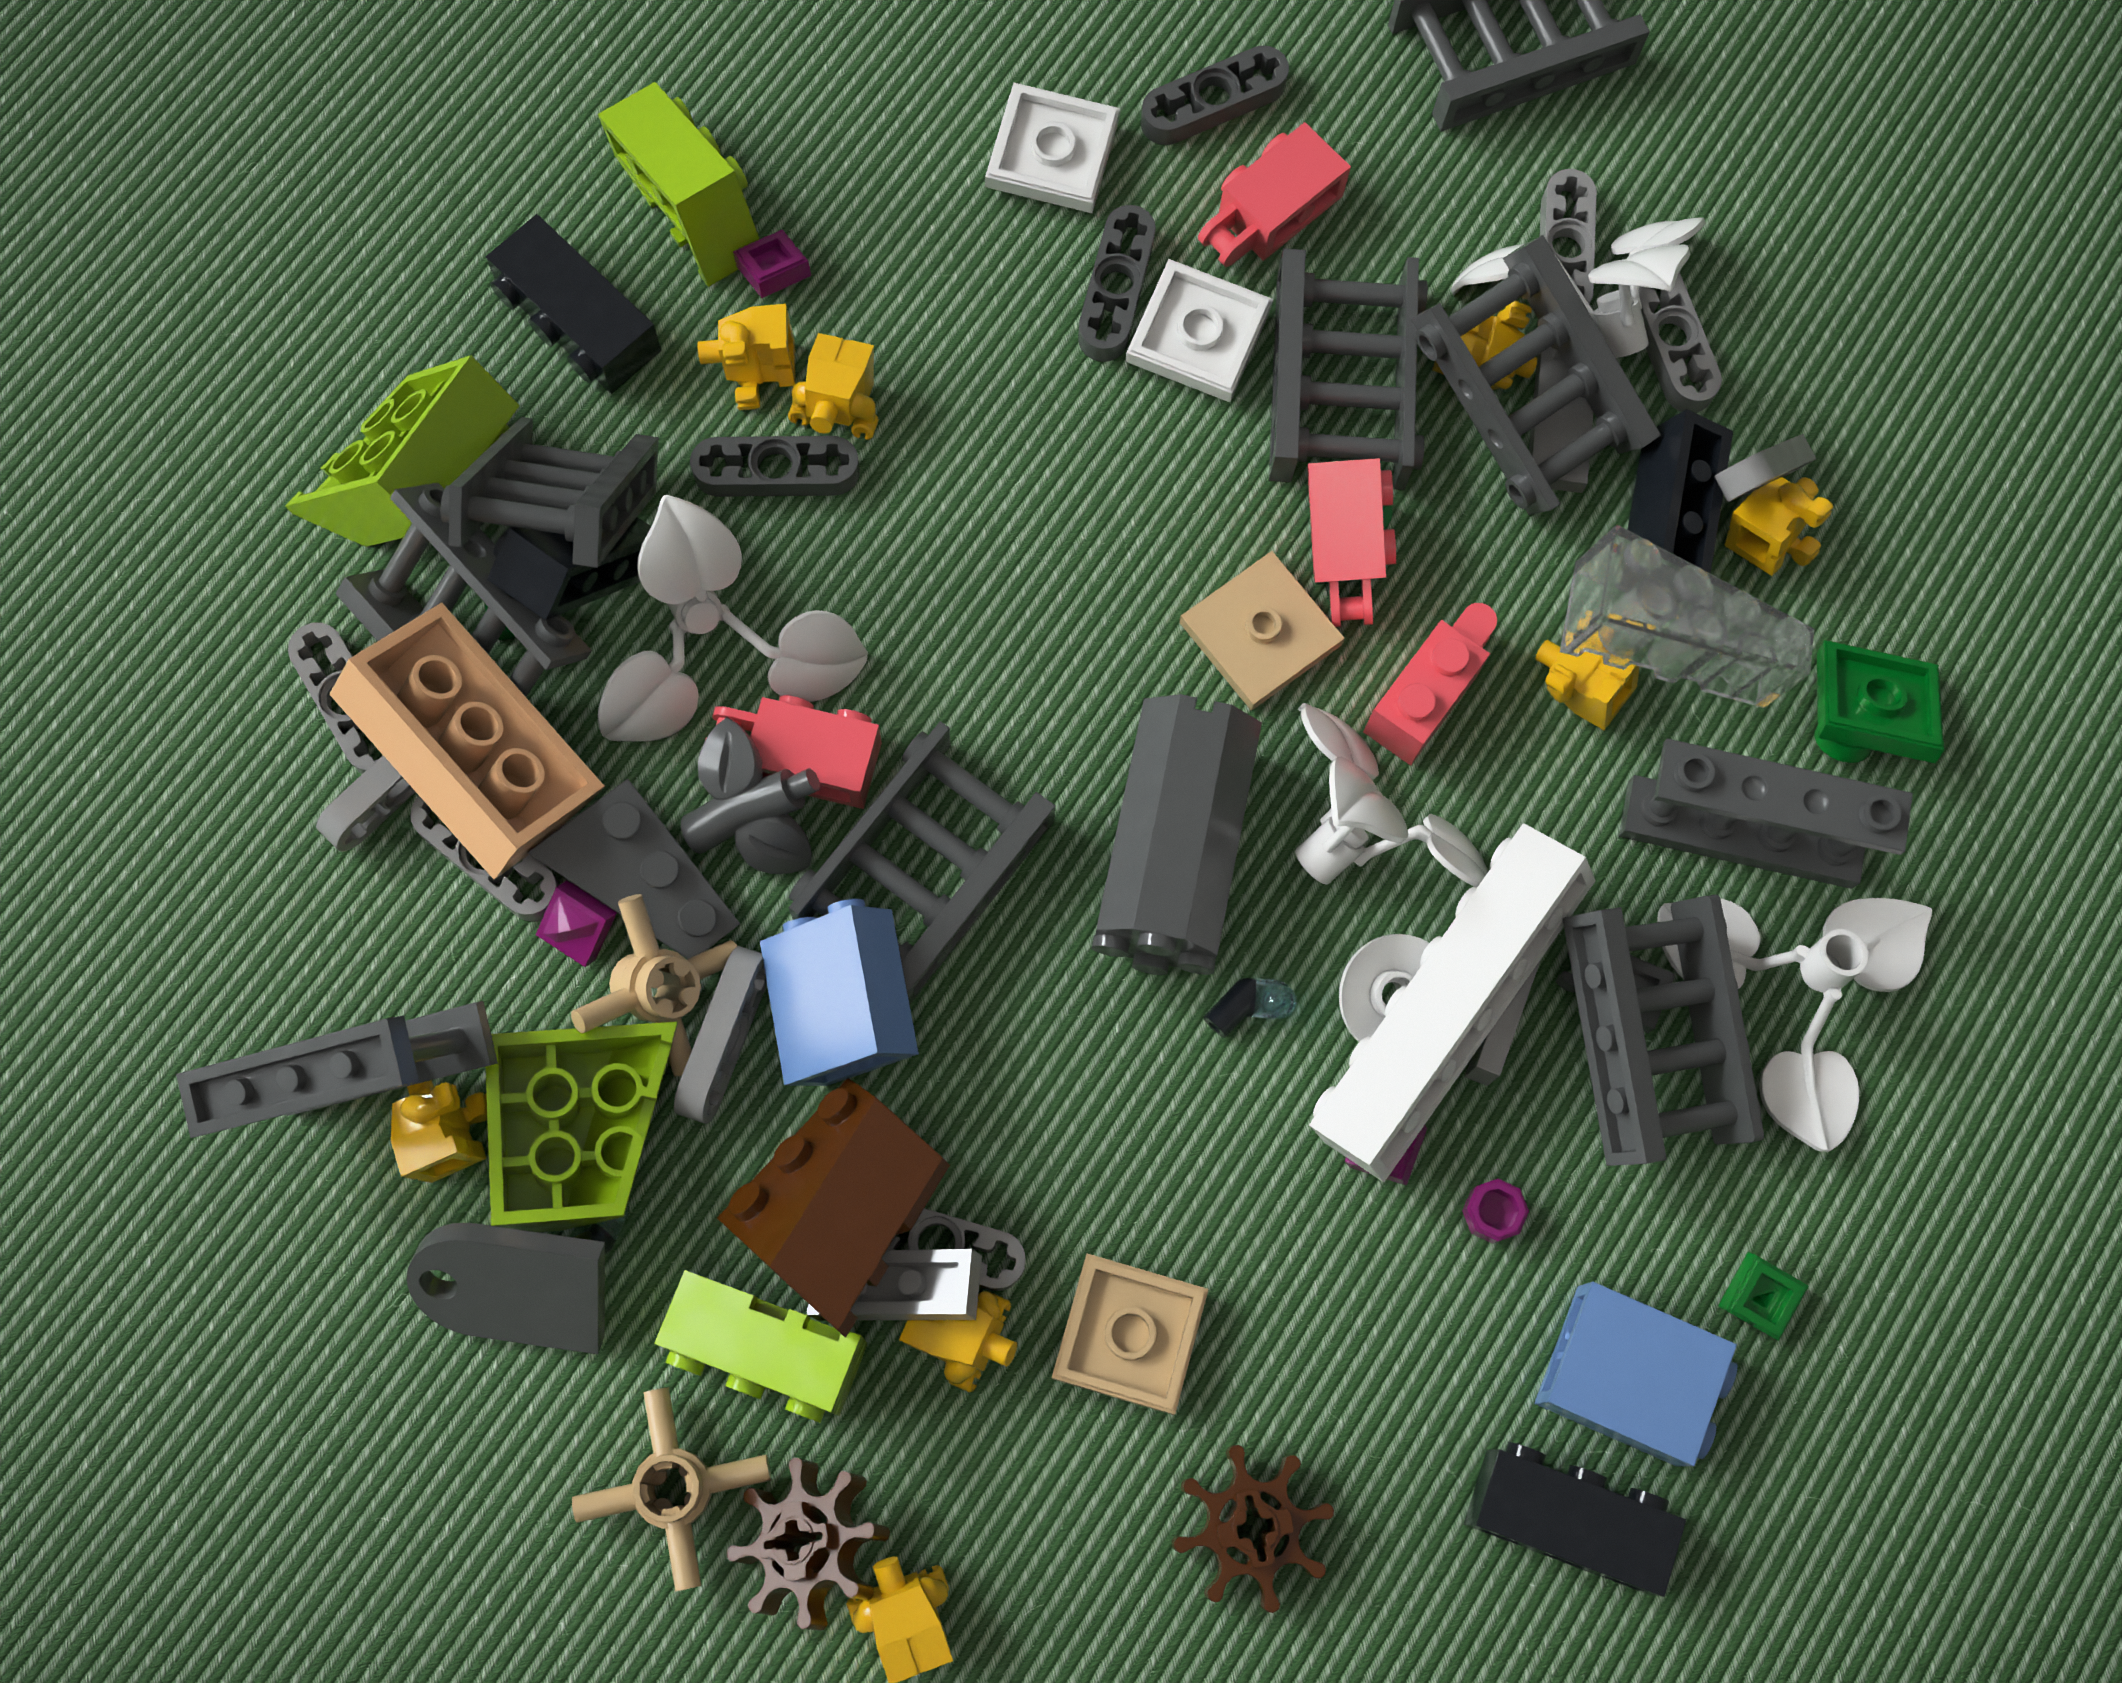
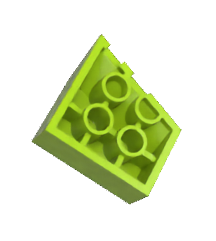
M472 355L410 374L362 423L361 432L366 437L363 440L353 442L341 453H334L321 467L329 477L317 490L308 494L298 492L285 507L292 514L365 547L401 539L412 522L390 499L394 490L432 483H439L445 489L446 486L456 480L495 443L501 434H504L510 428L507 423L520 405Z
M678 1021L602 1026L585 1033H580L576 1028L491 1034L498 1064L485 1067L491 1226L541 1233L563 1231L624 1217Z

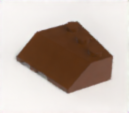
M847 1078L839 1088L831 1091L822 1099L818 1110L795 1135L787 1138L778 1146L773 1158L755 1178L734 1193L729 1205L717 1219L846 1338L858 1319L850 1311L866 1284L877 1287L889 1267L882 1260L883 1255L896 1235L913 1228L950 1165L881 1101L850 1078Z

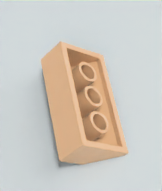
M443 603L438 604L349 658L329 694L494 880L527 857L530 850L559 830L605 787Z

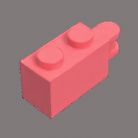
M1305 122L1289 135L1281 133L1271 140L1258 160L1248 168L1245 165L1237 167L1225 179L1221 187L1223 192L1219 213L1202 228L1198 235V241L1203 246L1211 244L1220 253L1218 260L1225 267L1234 264L1251 249L1264 261L1343 197L1351 166ZM1229 229H1231V230L1237 235V237H1235V236L1229 231Z
M1380 458L1308 463L1314 582H1329L1331 622L1335 627H1341V621L1363 619L1364 625H1373L1371 579L1386 578V565L1396 564L1395 530H1384L1383 506L1393 505L1392 471L1381 470ZM1361 579L1362 596L1339 598L1338 581Z
M1474 603L1463 611L1452 627L1441 620L1375 707L1363 733L1411 766L1476 679L1488 659L1490 653L1483 649L1497 625V616L1494 610L1486 604Z
M789 695L780 696L779 701L762 697L757 714L730 707H715L712 718L717 721L716 725L728 717L738 723L744 730L752 732L750 738L759 751L762 760L763 777L783 769H788L795 775L810 768L819 779L820 790L808 796L864 809L882 744L879 725L871 723L872 719L849 709H840L837 711V714L815 710L814 705L809 701Z

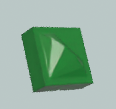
M1747 1252L1718 1307L1779 1341L1809 1286L1759 1256Z

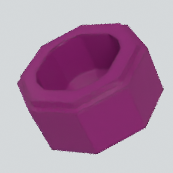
M1495 1179L1471 1189L1462 1212L1471 1234L1494 1244L1520 1234L1529 1210L1519 1188L1503 1180Z

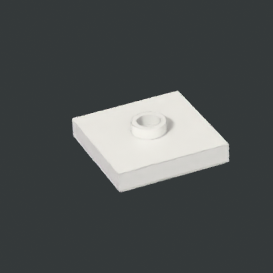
M1013 83L985 175V187L1093 213L1119 122L1120 108Z
M1168 259L1126 352L1125 362L1231 402L1269 315L1273 299Z

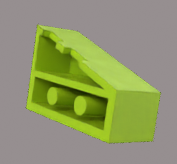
M656 82L600 112L598 117L615 157L651 208L658 205L675 225L674 228L670 229V234L678 246L682 247L689 243L699 268L698 273L706 285L710 287L739 270L736 267L733 251L759 240V236L742 192L743 189L748 187V182L736 160L732 156L724 159L710 131L705 126L697 129L683 101L679 97L671 100Z
M686 1270L683 1272L654 1344L670 1350L665 1361L667 1364L698 1376H702L706 1365L729 1373L725 1384L726 1387L760 1400L765 1388L771 1389L789 1397L785 1410L821 1423L825 1411L840 1416L868 1345L866 1340L859 1334L850 1331L845 1338L835 1328L810 1319L811 1317L791 1309H784L758 1299L754 1295Z

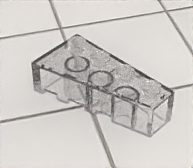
M1616 525L1575 562L1560 652L1579 657L1585 651L1603 656V664L1624 670L1631 664L1654 670L1656 679L1675 683L1681 678L1698 682L1703 692L1765 708L1810 675L1815 629L1653 544L1649 540Z

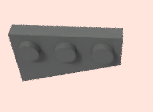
M626 779L528 852L530 856L548 866L620 915L622 914L618 905L619 900L628 896L642 894L656 939L673 951L678 952L685 959L706 951L740 925L739 921L629 779Z

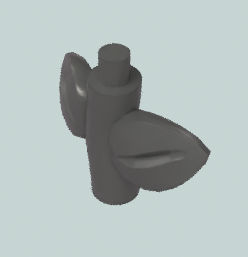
M728 717L725 718L710 732L700 751L698 778L713 799L682 817L681 831L686 843L694 852L702 854L735 835L736 847L745 862L758 871L769 874H788L806 869L811 864V845L804 830L789 813L802 809L805 805V797L820 790V782L816 773L808 768L794 775L790 770L783 769L763 777L762 760L753 740L738 723Z

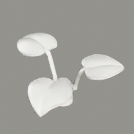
M1704 217L1656 222L1629 231L1617 238L1611 244L1612 253L1616 255L1630 253L1628 258L1603 264L1588 274L1590 283L1618 284L1619 290L1607 293L1597 299L1598 308L1596 310L1591 308L1560 262L1615 358L1637 353L1649 345L1641 311L1642 304L1639 296V286L1662 289L1669 292L1673 291L1678 273L1690 257L1688 245H1682L1681 243L1690 239L1706 224ZM1524 244L1496 250L1472 263L1453 283L1451 288L1453 296L1465 285L1499 281L1508 278L1509 269L1502 258Z
M664 495L660 501L655 520L642 543L637 569L644 589L652 597L667 603L675 618L669 625V629L673 634V658L668 665L667 661L659 653L642 651L622 662L609 678L602 694L598 710L599 729L602 736L611 741H654L669 737L685 727L697 709L699 694L694 680L690 676L679 672L685 662L684 634L686 632L694 634L708 633L717 626L719 620L727 623L765 656L775 659L767 677L771 688L780 696H795L813 702L836 694L848 686L860 673L867 661L868 651L846 620L834 613L819 610L805 612L789 621L779 635V648L768 644L734 616L726 605L721 604L714 592L730 586L738 577L742 554L735 536L718 518L702 507L674 496Z
M1303 703L1298 708V711H1301V718L1305 729L1316 747L1332 761L1329 775L1331 809L1320 819L1322 825L1295 850L1297 859L1303 868L1320 883L1329 884L1352 862L1362 867L1370 858L1408 841L1417 839L1427 843L1431 854L1451 873L1471 886L1478 887L1487 875L1488 870L1481 855L1471 841L1454 825L1433 814H1429L1423 819L1424 825H1416L1407 829L1399 810L1377 790L1373 782L1379 775L1378 765L1372 751L1363 738L1338 717ZM1365 830L1385 839L1367 848L1363 846L1368 840Z
M1889 898L1852 900L1841 904L1831 912L1823 926V937L1811 948L1799 945L1789 952L1756 959L1752 958V956L1758 950L1760 935L1755 922L1742 907L1731 901L1721 899L1738 989L1744 983L1746 968L1752 971H1761L1798 962L1800 963L1804 982L1813 990L1822 992L1824 995L1801 1043V1054L1785 1051L1771 1058L1761 1073L1759 1089L1766 1111L1779 1126L1813 1149L1820 1152H1829L1847 1137L1852 1128L1858 1110L1859 1086L1855 1072L1844 1056L1833 1051L1814 1054V1044L1835 1002L1842 997L1841 989L1854 979L1858 984L1870 990L1892 992L1907 986L1916 977L1924 958L1926 934L1932 917V908L1909 901ZM1664 903L1660 907L1657 922L1673 920L1671 913L1672 903ZM1663 946V951L1671 966L1683 978L1678 946Z

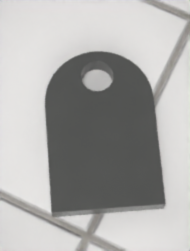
M453 1223L439 1227L427 1234L418 1245L409 1264L407 1286L412 1299L424 1314L449 1330L475 1337L599 1354L605 1337V1242L477 1223ZM430 1270L443 1271L452 1276L455 1281L441 1280L434 1276Z

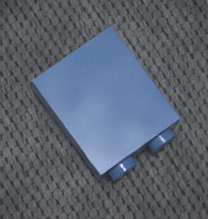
M862 899L842 900L828 906L829 914L819 918L804 917L790 920L783 924L784 932L760 941L784 1085L828 1086L919 1054L892 909L865 907V901Z
M1595 1282L1583 1284L1576 1289L1534 1404L1674 1466H1695L1697 1458L1704 1459L1713 1444L1716 1424L1710 1420L1718 1397L1724 1399L1735 1381L1737 1364L1731 1360L1737 1344Z

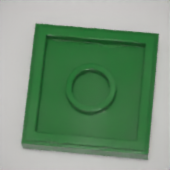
M1823 641L1817 652L1818 738L1936 764L1944 751L1939 665L1837 642Z

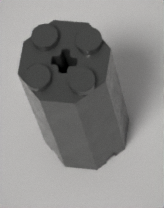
M1182 694L1145 698L1143 701L1096 933L1091 947L1094 951L1104 955L1133 958L1132 968L1153 975L1168 974L1169 966L1178 967L1184 971L1196 974L1210 975L1214 973L1262 722L1231 704L1214 701L1212 712L1195 709L1197 697Z

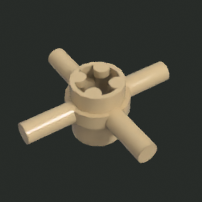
M642 894L628 896L619 900L618 905L634 954H629L622 958L612 970L609 982L611 993L571 1012L572 1022L580 1033H585L627 1013L633 1014L639 1020L652 1023L678 1021L668 1059L673 1075L682 1076L692 1049L681 1017L690 1012L697 1003L701 990L700 980L723 970L737 944L729 940L689 959H685L678 952L661 949L658 946ZM651 988H658L657 993L652 997Z
M669 1387L655 1389L643 1393L653 1454L649 1455L639 1465L631 1484L573 1496L572 1509L577 1523L637 1510L648 1523L665 1529L676 1592L701 1586L691 1523L706 1510L712 1493L771 1481V1471L767 1454L707 1467L696 1454L679 1449ZM679 1467V1473L686 1481V1492L688 1494L684 1498V1505L673 1507L669 1499L656 1498L655 1485H662L667 1480L666 1470L678 1469Z

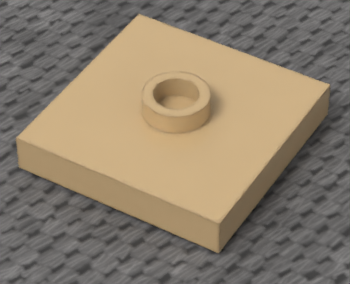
M1273 551L1182 614L1179 622L1251 711L1342 646L1345 639Z
M1087 1253L1051 1379L1175 1415L1209 1289Z

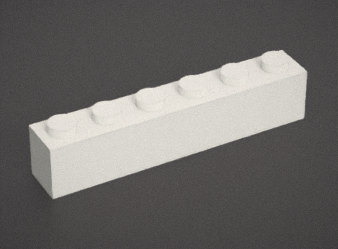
M1524 823L1513 838H1506L1497 847L1491 859V869L1478 887L1470 888L1463 895L1456 908V918L1443 937L1437 936L1428 944L1421 957V968L1407 987L1402 986L1395 991L1386 1006L1385 1018L1372 1037L1366 1036L1357 1044L1350 1057V1068L1336 1087L1328 1088L1321 1095L1315 1105L1314 1119L1309 1124L1325 1144L1382 1182H1385L1562 930L1564 927L1563 918L1569 917L1574 913L1595 883V878L1585 856Z

